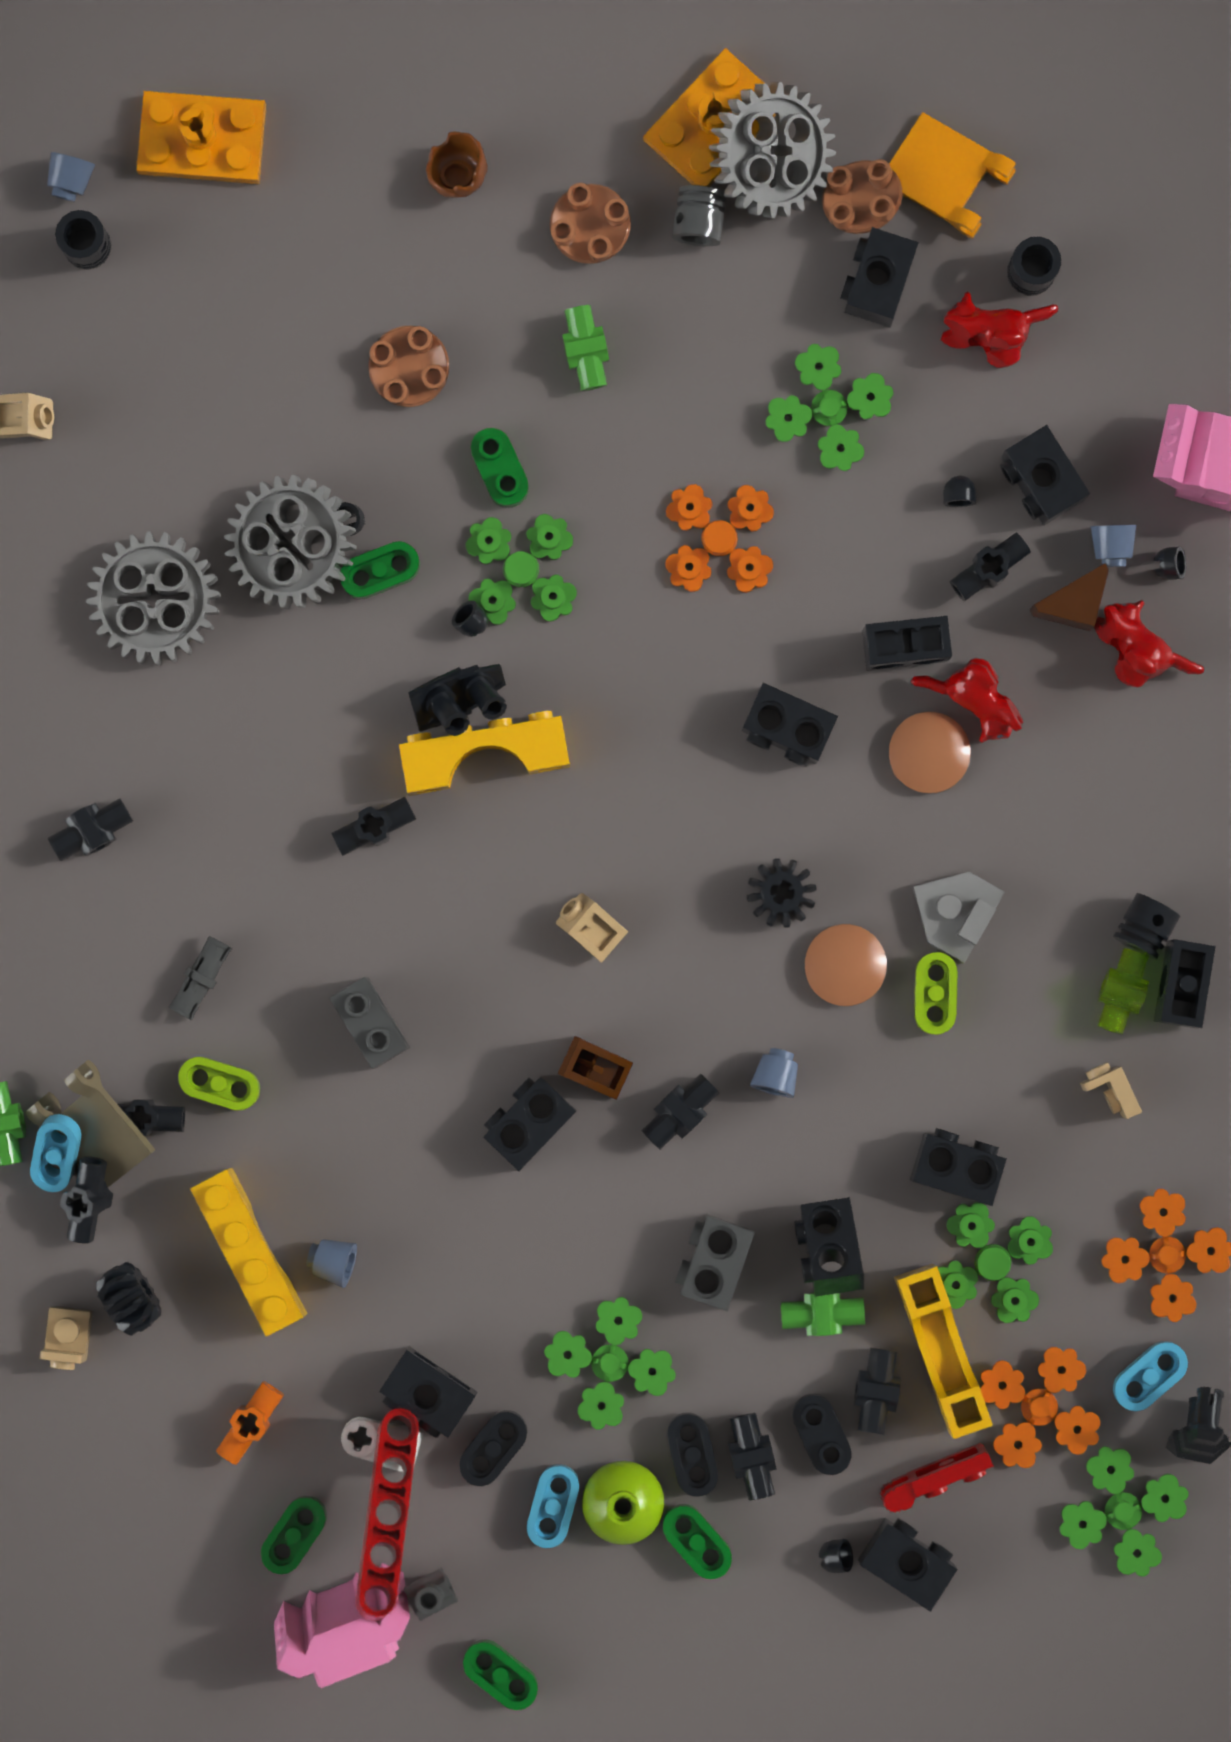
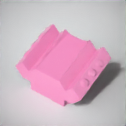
M1169 404L1153 477L1175 488L1176 497L1231 512V417L1215 412L1197 411L1188 405Z
M382 1563L380 1566V1568L388 1567V1565ZM357 1572L353 1580L319 1593L309 1590L302 1608L283 1601L274 1621L277 1669L296 1678H302L313 1673L318 1687L323 1688L390 1662L396 1657L395 1651L399 1649L397 1640L401 1639L410 1619L408 1599L404 1591V1573H400L398 1596L394 1609L385 1618L377 1621L365 1619L356 1608V1591L359 1576ZM370 1589L365 1594V1602L371 1610L381 1611L386 1608L387 1597L380 1589Z

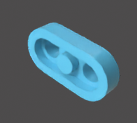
M62 1114L51 1115L44 1120L37 1132L30 1176L33 1182L42 1190L59 1192L67 1187L74 1175L81 1142V1130L72 1118ZM51 1164L57 1165L60 1169L52 1167Z
M1160 1341L1150 1346L1115 1378L1113 1394L1116 1401L1131 1411H1141L1148 1408L1185 1375L1188 1367L1185 1352L1181 1347L1169 1341ZM1163 1354H1168L1171 1357V1365L1167 1369H1160L1158 1366V1359ZM1132 1381H1137L1140 1384V1392L1135 1396H1129L1126 1391L1127 1385Z
M555 1464L549 1466L542 1472L537 1484L527 1521V1533L530 1540L541 1548L558 1546L564 1541L568 1533L579 1492V1479L575 1471L566 1465ZM555 1478L564 1479L567 1483L566 1489L562 1492L554 1491L551 1487L552 1480ZM545 1518H551L554 1520L556 1527L551 1532H545L541 1529L540 1522Z

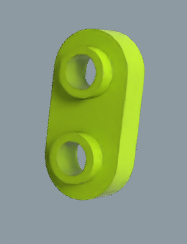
M933 952L923 956L915 969L914 1019L922 1031L932 1035L942 1034L951 1029L957 1015V966L950 956L941 952ZM933 965L941 967L943 971V976L939 981L931 980L928 975V970ZM932 1006L938 1007L942 1012V1017L937 1022H932L927 1017V1011Z
M194 1057L187 1060L179 1070L178 1081L181 1089L187 1095L232 1110H245L253 1106L260 1096V1083L257 1077L250 1071L206 1057ZM199 1069L206 1071L208 1074V1080L204 1085H198L194 1081V1074ZM239 1081L247 1086V1093L241 1098L233 1093V1086Z

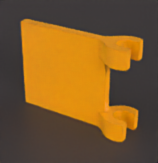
M924 112L921 113L889 163L891 169L897 174L901 182L903 196L946 220L959 232L971 239L974 238L981 227V223H979L981 217L973 211L964 208L985 173L988 172L999 182L1008 185L1016 172V169H1014L1016 162L1012 159L989 151Z

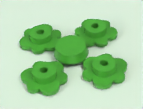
M811 344L808 347L807 353H800L796 357L795 367L801 372L800 381L804 385H811L813 383V386L821 390V392L814 397L811 409L805 404H800L799 398L794 395L788 396L786 400L782 398L772 399L768 405L770 415L766 418L765 423L767 428L774 430L775 437L779 441L788 442L794 435L802 437L806 434L807 427L805 424L810 422L813 415L820 424L831 426L827 431V437H822L818 441V448L823 451L820 456L821 464L828 469L837 466L841 471H848L852 466V462H859L864 456V448L858 443V432L855 430H848L846 432L843 426L838 425L845 418L848 406L852 410L859 411L860 417L865 420L872 418L873 415L885 417L891 410L889 400L893 397L894 391L892 387L885 385L882 375L871 373L865 380L857 378L853 381L852 388L854 391L849 393L846 401L841 393L835 390H827L832 384V378H837L841 374V367L837 364L839 359L838 351L831 346L822 349L818 344ZM821 365L822 369L816 370L815 366ZM872 395L874 399L868 400L867 396ZM790 416L792 420L787 422L784 418ZM838 446L843 447L844 451L839 452L836 448Z
M548 514L539 515L535 520V527L529 528L526 533L528 540L531 541V554L526 551H517L510 554V548L507 543L511 541V533L507 529H502V524L497 518L490 517L482 525L477 523L471 526L470 534L472 537L466 541L467 552L472 556H479L482 564H490L493 559L497 561L505 560L503 574L507 581L501 580L494 583L491 579H485L481 582V588H476L469 594V601L473 600L482 607L492 624H503L507 620V612L513 611L516 607V602L511 597V585L527 587L533 583L532 590L535 596L531 599V606L535 610H540L542 618L546 621H555L560 614L569 615L572 612V604L570 602L577 595L573 584L564 583L563 578L558 574L552 575L549 580L546 578L537 579L539 564L536 558L541 559L548 555L550 559L557 560L561 557L562 551L572 547L573 536L570 532L566 531V521L562 518L554 520ZM547 534L553 536L551 540H547L545 537ZM487 538L493 539L491 544H487L485 541ZM550 594H556L557 598L551 600L549 596ZM492 597L497 599L496 603L491 604L489 602L490 598Z
M980 1202L973 1203L970 1207L966 1204H959L956 1207V1215L951 1216L947 1220V1230L952 1235H956V1242L959 1246L965 1247L970 1243L973 1247L981 1249L975 1257V1269L963 1267L956 1260L951 1261L948 1268L944 1266L938 1267L951 1308L959 1309L965 1304L966 1299L972 1300L976 1297L977 1290L974 1285L978 1281L979 1274L988 1281L999 1280L997 1284L998 1292L992 1295L991 1303L998 1308L997 1316L1002 1322L1011 1323L1016 1318L1021 1322L1027 1321L1030 1317L1029 1310H1034L1039 1304V1296L1035 1291L1029 1290L1030 1283L1026 1279H1018L1015 1282L1014 1279L1005 1277L1011 1269L1010 1255L1016 1259L1023 1258L1024 1262L1029 1265L1035 1264L1038 1258H1048L1053 1252V1245L1048 1240L1052 1235L1051 1229L1045 1225L1040 1226V1222L1035 1217L1028 1216L1022 1219L1020 1226L1015 1225L1009 1229V1236L1012 1240L1008 1243L1007 1250L996 1244L986 1245L989 1240L988 1233L992 1232L995 1227L994 1221L988 1218L989 1211L987 1206ZM970 1222L975 1223V1227L973 1229L968 1228V1224ZM1029 1238L1034 1239V1243L1032 1245L1027 1244V1240ZM954 1281L959 1282L957 1288L952 1287ZM1013 1297L1018 1298V1302L1016 1304H1013L1011 1302Z
M624 1297L617 1298L614 1303L612 1301H603L599 1304L597 1314L600 1319L596 1322V1329L599 1333H605L606 1340L610 1344L598 1348L593 1357L591 1352L584 1348L586 1343L584 1337L581 1335L572 1337L567 1331L557 1332L553 1337V1344L547 1345L544 1350L545 1356L550 1359L548 1370L552 1375L562 1376L566 1373L568 1377L575 1378L579 1375L580 1368H585L591 1363L595 1375L603 1380L596 1385L595 1389L586 1388L583 1391L582 1398L584 1401L578 1406L579 1417L584 1421H591L592 1427L597 1430L603 1429L606 1424L616 1426L622 1421L623 1413L620 1408L624 1404V1397L619 1393H615L613 1385L609 1382L621 1379L627 1372V1369L630 1376L636 1379L634 1382L635 1388L640 1392L648 1389L649 1393L654 1396L663 1395L667 1390V1383L672 1382L676 1377L674 1369L670 1368L672 1357L667 1351L660 1350L654 1353L650 1349H644L640 1353V1359H634L629 1363L624 1350L616 1346L623 1343L625 1337L628 1339L635 1338L638 1334L636 1325L642 1320L641 1310L636 1306H629L628 1300ZM621 1317L622 1323L616 1324L614 1319ZM570 1351L572 1356L566 1358L564 1352ZM650 1368L656 1369L654 1375L649 1374L648 1370ZM604 1402L605 1408H598V1403Z
M1104 1446L1099 1449L1098 1456L1088 1459L1086 1469L1091 1476H1094L1092 1484L1095 1488H1106L1107 1491L1115 1494L1108 1500L1105 1506V1514L1100 1510H1094L1093 1505L1089 1501H1082L1079 1506L1068 1504L1062 1509L1061 1516L1064 1522L1060 1525L1059 1530L1063 1536L1069 1537L1070 1544L1076 1549L1086 1548L1089 1542H1100L1102 1539L1100 1530L1106 1526L1107 1521L1117 1529L1126 1530L1122 1536V1542H1118L1114 1546V1553L1119 1557L1117 1568L1125 1575L1135 1572L1138 1576L1144 1577L1148 1575L1150 1567L1160 1564L1162 1554L1158 1548L1154 1547L1156 1540L1153 1535L1144 1534L1142 1536L1138 1530L1131 1528L1140 1521L1142 1508L1148 1513H1154L1155 1519L1159 1522L1167 1521L1169 1516L1173 1519L1182 1518L1187 1510L1184 1501L1188 1498V1490L1183 1486H1179L1178 1479L1174 1475L1164 1474L1158 1481L1150 1480L1146 1483V1491L1148 1493L1142 1497L1140 1503L1134 1495L1122 1492L1126 1486L1125 1481H1130L1134 1477V1470L1129 1466L1131 1463L1129 1452L1122 1448L1112 1451L1111 1448ZM1113 1466V1471L1108 1473L1107 1468ZM1163 1495L1168 1496L1166 1501L1161 1500ZM1082 1520L1085 1521V1525L1083 1527H1079V1522ZM1138 1549L1140 1551L1139 1555L1134 1556V1550Z

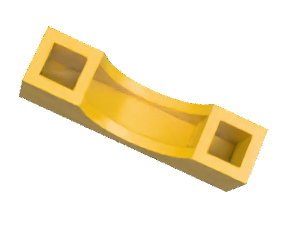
M542 711L529 714V721L513 724L512 718H502L487 722L488 729L472 731V726L469 725L464 733L457 736L448 734V736L432 738L431 732L407 736L408 743L399 744L407 793L409 796L450 789L453 775L461 762L471 754L487 749H497L512 754L523 763L530 775L570 768L562 717H553L552 711Z
M233 1168L226 1169L190 1188L265 1336L267 1337L306 1316L308 1313L290 1278L275 1259L259 1228L252 1205Z
M932 1263L895 1276V1282L948 1433L953 1439L993 1426L979 1384L963 1348L954 1321L951 1304L938 1267Z

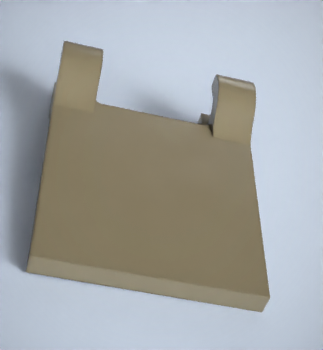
M90 1060L84 1062L64 1079L70 1090L82 1096L63 1112H61L58 1099L51 1092H48L25 1111L29 1120L40 1127L44 1120L51 1115L62 1114L72 1118L81 1130V1142L77 1157L78 1165L80 1159L86 1156L105 1160L107 1167L104 1181L107 1187L111 1186L156 1150L103 1088L99 1071Z

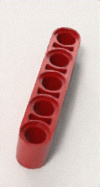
M403 1408L388 1412L382 1419L377 1432L356 1591V1608L361 1616L371 1621L385 1618L394 1609L398 1596L419 1431L415 1415ZM393 1420L404 1422L409 1429L408 1438L404 1440L393 1439L387 1431L388 1423ZM387 1462L398 1463L403 1469V1479L394 1483L387 1481L382 1474L383 1464ZM381 1504H390L395 1507L398 1512L397 1522L392 1525L382 1524L376 1516L377 1507ZM376 1546L387 1547L393 1556L392 1564L386 1568L377 1567L371 1560L370 1553L372 1548ZM377 1588L385 1593L387 1597L385 1609L374 1611L367 1606L365 1594L368 1590Z

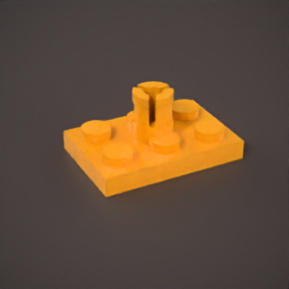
M725 48L645 133L643 141L692 185L710 187L715 182L716 177L722 173L721 168L710 167V163L719 158V152L709 149V145L719 143L720 137L711 132L712 128H723L724 123L718 116L719 112L732 113L728 104L729 99H739L742 101L740 93L742 89H752L754 91L755 84L765 83ZM756 119L751 127L754 137L759 133V123Z
M144 91L136 171L139 175L259 184L266 116L265 100Z

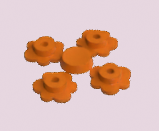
M691 484L684 491L681 489L673 491L671 495L673 502L667 506L666 516L669 520L678 522L679 528L683 531L690 530L692 526L698 529L704 528L701 541L705 549L696 548L692 550L689 546L683 545L678 549V554L668 556L665 567L672 574L670 577L672 585L676 587L683 585L689 592L698 591L702 587L703 580L710 578L712 573L711 568L707 565L709 562L708 553L714 556H725L731 553L729 561L732 566L727 569V577L731 580H736L735 585L739 591L748 593L755 586L759 588L766 586L768 582L766 575L773 569L772 559L769 556L761 555L760 549L756 546L749 547L747 551L741 548L735 549L738 542L736 529H743L747 526L750 531L756 532L760 529L761 523H767L773 518L774 510L767 503L769 499L767 492L763 490L756 492L750 485L741 486L737 490L736 497L730 498L727 503L728 509L732 512L730 523L724 520H715L709 523L710 516L707 511L712 508V500L708 497H703L704 492L699 485ZM692 505L694 509L689 511L686 509V506ZM751 505L754 510L748 511L746 507ZM688 564L693 566V569L690 571L685 568ZM751 565L753 570L747 571L746 566Z
M1160 1188L1154 1192V1197H1144L1140 1201L1139 1208L1145 1215L1142 1220L1143 1225L1148 1229L1154 1228L1156 1233L1163 1237L1157 1239L1152 1244L1149 1253L1145 1249L1139 1248L1138 1240L1133 1237H1129L1125 1241L1117 1237L1111 1238L1106 1244L1108 1254L1102 1257L1101 1263L1103 1267L1109 1269V1277L1113 1282L1123 1283L1128 1278L1131 1280L1140 1279L1142 1276L1141 1268L1146 1267L1150 1261L1157 1271L1166 1274L1161 1279V1285L1155 1284L1150 1289V1294L1154 1298L1150 1305L1151 1311L1157 1317L1167 1316L1170 1321L1178 1322L1181 1320L1182 1314L1189 1315L1193 1313L1197 1304L1195 1298L1191 1296L1193 1293L1192 1284L1187 1281L1181 1282L1177 1275L1171 1273L1181 1269L1185 1263L1186 1255L1190 1261L1197 1263V1269L1202 1273H1208L1211 1269L1214 1272L1223 1273L1230 1266L1231 1243L1227 1242V1234L1222 1228L1214 1227L1208 1232L1203 1230L1197 1231L1194 1234L1195 1242L1189 1244L1185 1251L1183 1244L1178 1239L1168 1237L1173 1234L1175 1226H1181L1185 1223L1186 1217L1182 1213L1185 1208V1200L1180 1194H1169L1167 1190ZM1164 1208L1166 1211L1165 1215L1161 1216L1159 1213L1160 1209ZM1209 1247L1213 1248L1212 1254L1207 1253ZM1123 1256H1127L1128 1258L1126 1263H1122L1121 1258ZM1174 1294L1175 1300L1170 1302L1169 1296Z
M1050 1347L1045 1351V1362L1038 1366V1373L1045 1377L1044 1386L1047 1390L1033 1389L1025 1395V1389L1021 1385L1024 1380L1023 1373L1019 1370H1013L1010 1363L1004 1360L997 1361L993 1365L992 1370L987 1369L981 1373V1380L984 1384L980 1387L984 1401L987 1403L995 1402L999 1409H1006L1010 1402H1021L1022 1415L1028 1421L1018 1424L1017 1427L1012 1423L1004 1425L1002 1429L1003 1434L994 1439L993 1448L999 1455H1003L1002 1461L1006 1466L1012 1467L1017 1463L1022 1468H1030L1034 1465L1036 1461L1035 1453L1041 1450L1042 1443L1038 1438H1035L1036 1430L1033 1425L1043 1426L1054 1420L1055 1427L1059 1430L1056 1434V1441L1060 1445H1067L1068 1450L1076 1455L1084 1453L1088 1445L1098 1443L1099 1435L1095 1431L1100 1427V1418L1097 1414L1093 1412L1085 1413L1081 1406H1073L1070 1409V1413L1060 1412L1057 1414L1058 1403L1052 1393L1060 1392L1063 1388L1069 1392L1074 1391L1077 1387L1076 1380H1081L1086 1375L1085 1364L1077 1360V1353L1072 1348L1062 1351L1058 1347ZM1060 1366L1064 1367L1062 1373H1058V1367ZM1005 1382V1387L999 1388V1383ZM1075 1426H1080L1078 1432L1073 1431ZM1016 1441L1021 1442L1019 1448L1014 1447Z

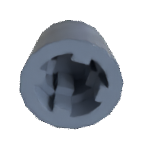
M51 152L47 185L53 188L51 195L75 202L77 195L84 194L95 164L65 154Z
M1137 525L1090 526L1095 559H1102V565L1105 563L1107 567L1126 566V558L1133 557Z
M770 1048L769 1054L762 1055L750 1086L765 1093L794 1098L798 1063L793 1061L794 1054L785 1050Z
M322 1239L319 1244L313 1243L311 1245L306 1266L312 1268L314 1276L345 1288L354 1269L357 1244Z

